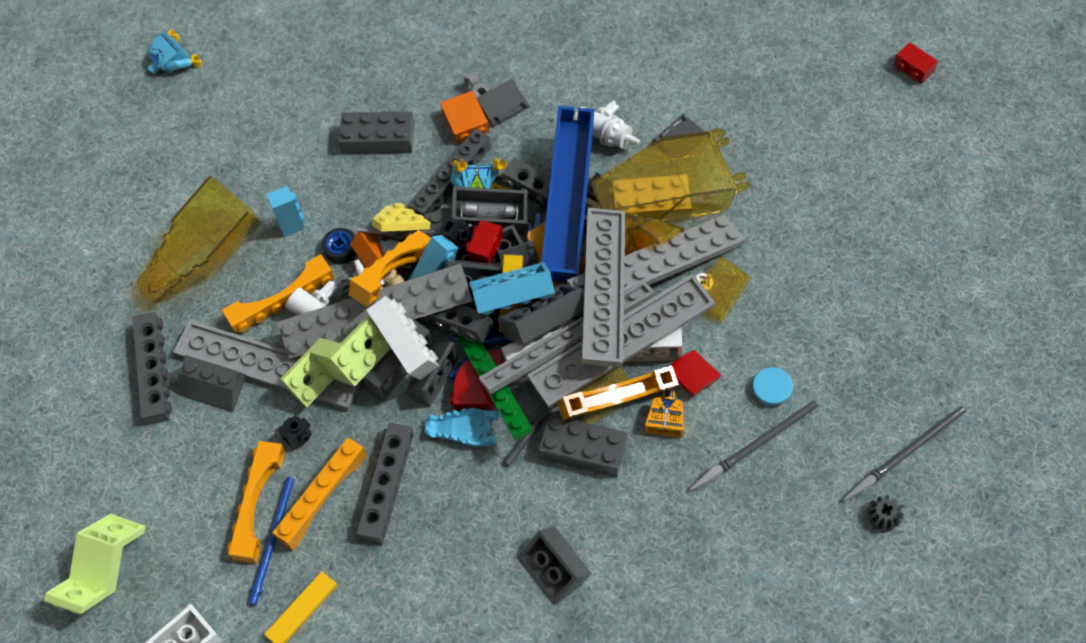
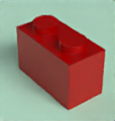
M909 42L896 54L894 65L899 71L905 72L913 80L923 84L935 72L938 60Z
M480 220L479 225L475 226L473 230V238L471 242L467 243L465 252H467L469 261L491 264L503 238V230L500 225Z

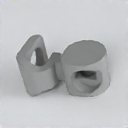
M479 70L463 76L465 86L471 85V91L474 92L476 98L488 92L486 85L480 84Z

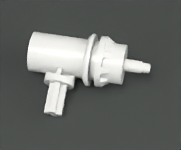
M615 101L610 102L605 108L600 107L594 112L592 136L600 139L602 145L625 148L628 143L640 144L641 141L632 136V127L625 124L623 119L613 115L619 108ZM578 110L574 116V120H577Z
M329 281L320 291L315 290L312 295L300 287L292 293L285 307L295 315L325 307L329 304L328 298L337 290L335 282Z

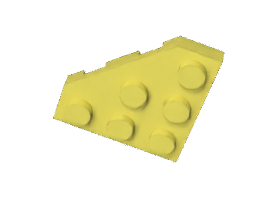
M402 203L386 206L372 219V226L381 232L430 229L431 224L424 216L416 214L414 210L408 209Z

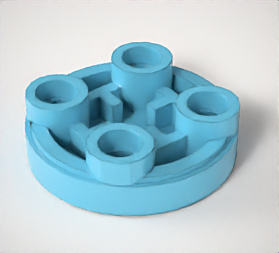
M770 367L756 374L752 389L755 397L764 406H777L785 403L790 398L793 383L785 371Z

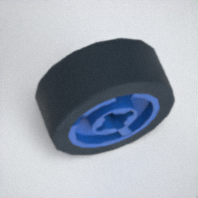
M335 228L324 236L322 249L330 262L346 264L357 256L350 245L355 238L354 233L346 228Z

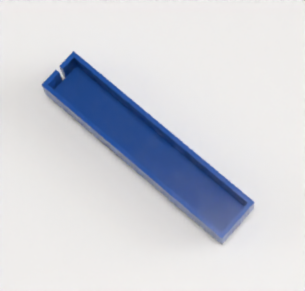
M558 106L541 263L544 262L548 267L552 281L567 283L568 279L579 275L595 109L578 108L577 120H574L575 107Z

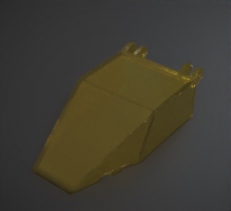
M723 128L661 137L591 182L601 209L625 211V217L627 215L637 216L639 219L649 217L654 218L655 221H666L725 211L729 208L735 194L747 190L751 185L749 181H742L746 178L744 172L732 175L719 148L727 146L730 141L727 137L721 138L725 135Z

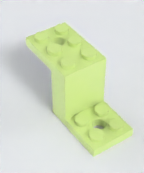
M368 315L342 343L319 338L280 378V381L304 407H308L333 380L356 386L391 347L371 316ZM370 338L372 342L371 347L366 349L365 341ZM309 374L311 380L308 384L305 385L303 383V378L305 375Z
M109 514L76 534L69 579L46 592L44 601L52 603L53 606L71 610L72 613L82 614L114 593L123 546L143 535L146 526Z

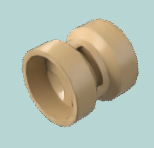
M395 269L388 272L382 278L385 287L404 281L400 275L396 274Z

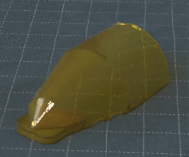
M209 175L172 218V226L168 234L165 233L163 235L164 241L160 249H156L147 268L137 280L138 289L154 303L163 300L167 294H175L225 265L263 221L237 196Z

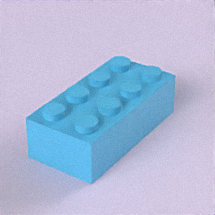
M544 262L469 282L478 314H489L498 308L508 309L513 306L512 304L516 303L527 304L532 301L531 299H545L550 297V294L555 293L550 271Z

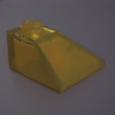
M643 218L634 221L633 226L627 228L635 249L659 245L685 231L680 226L652 219L644 221Z

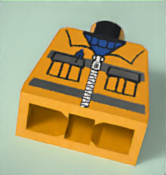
M664 390L663 398H654L646 420L645 433L683 438L682 401L674 400L675 392L673 390Z

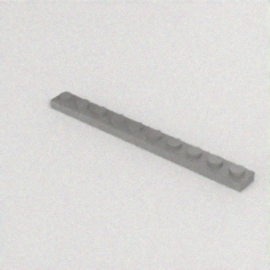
M645 281L624 292V315L656 296L655 291ZM583 317L480 376V383L491 395L582 341Z

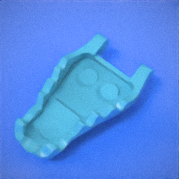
M463 408L459 412L454 410L440 416L431 414L425 422V433L428 437L445 438L472 447L492 446L497 444V437L490 436L491 421L499 419V412L477 408Z

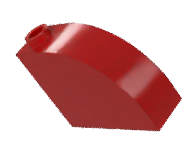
M502 350L488 351L496 367L503 363ZM468 359L456 375L454 393L450 394V405H454V409L458 412L463 408L497 411Z

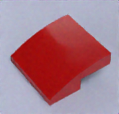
M695 350L688 352L670 365L673 367L678 383L693 398L704 388H709L722 376Z

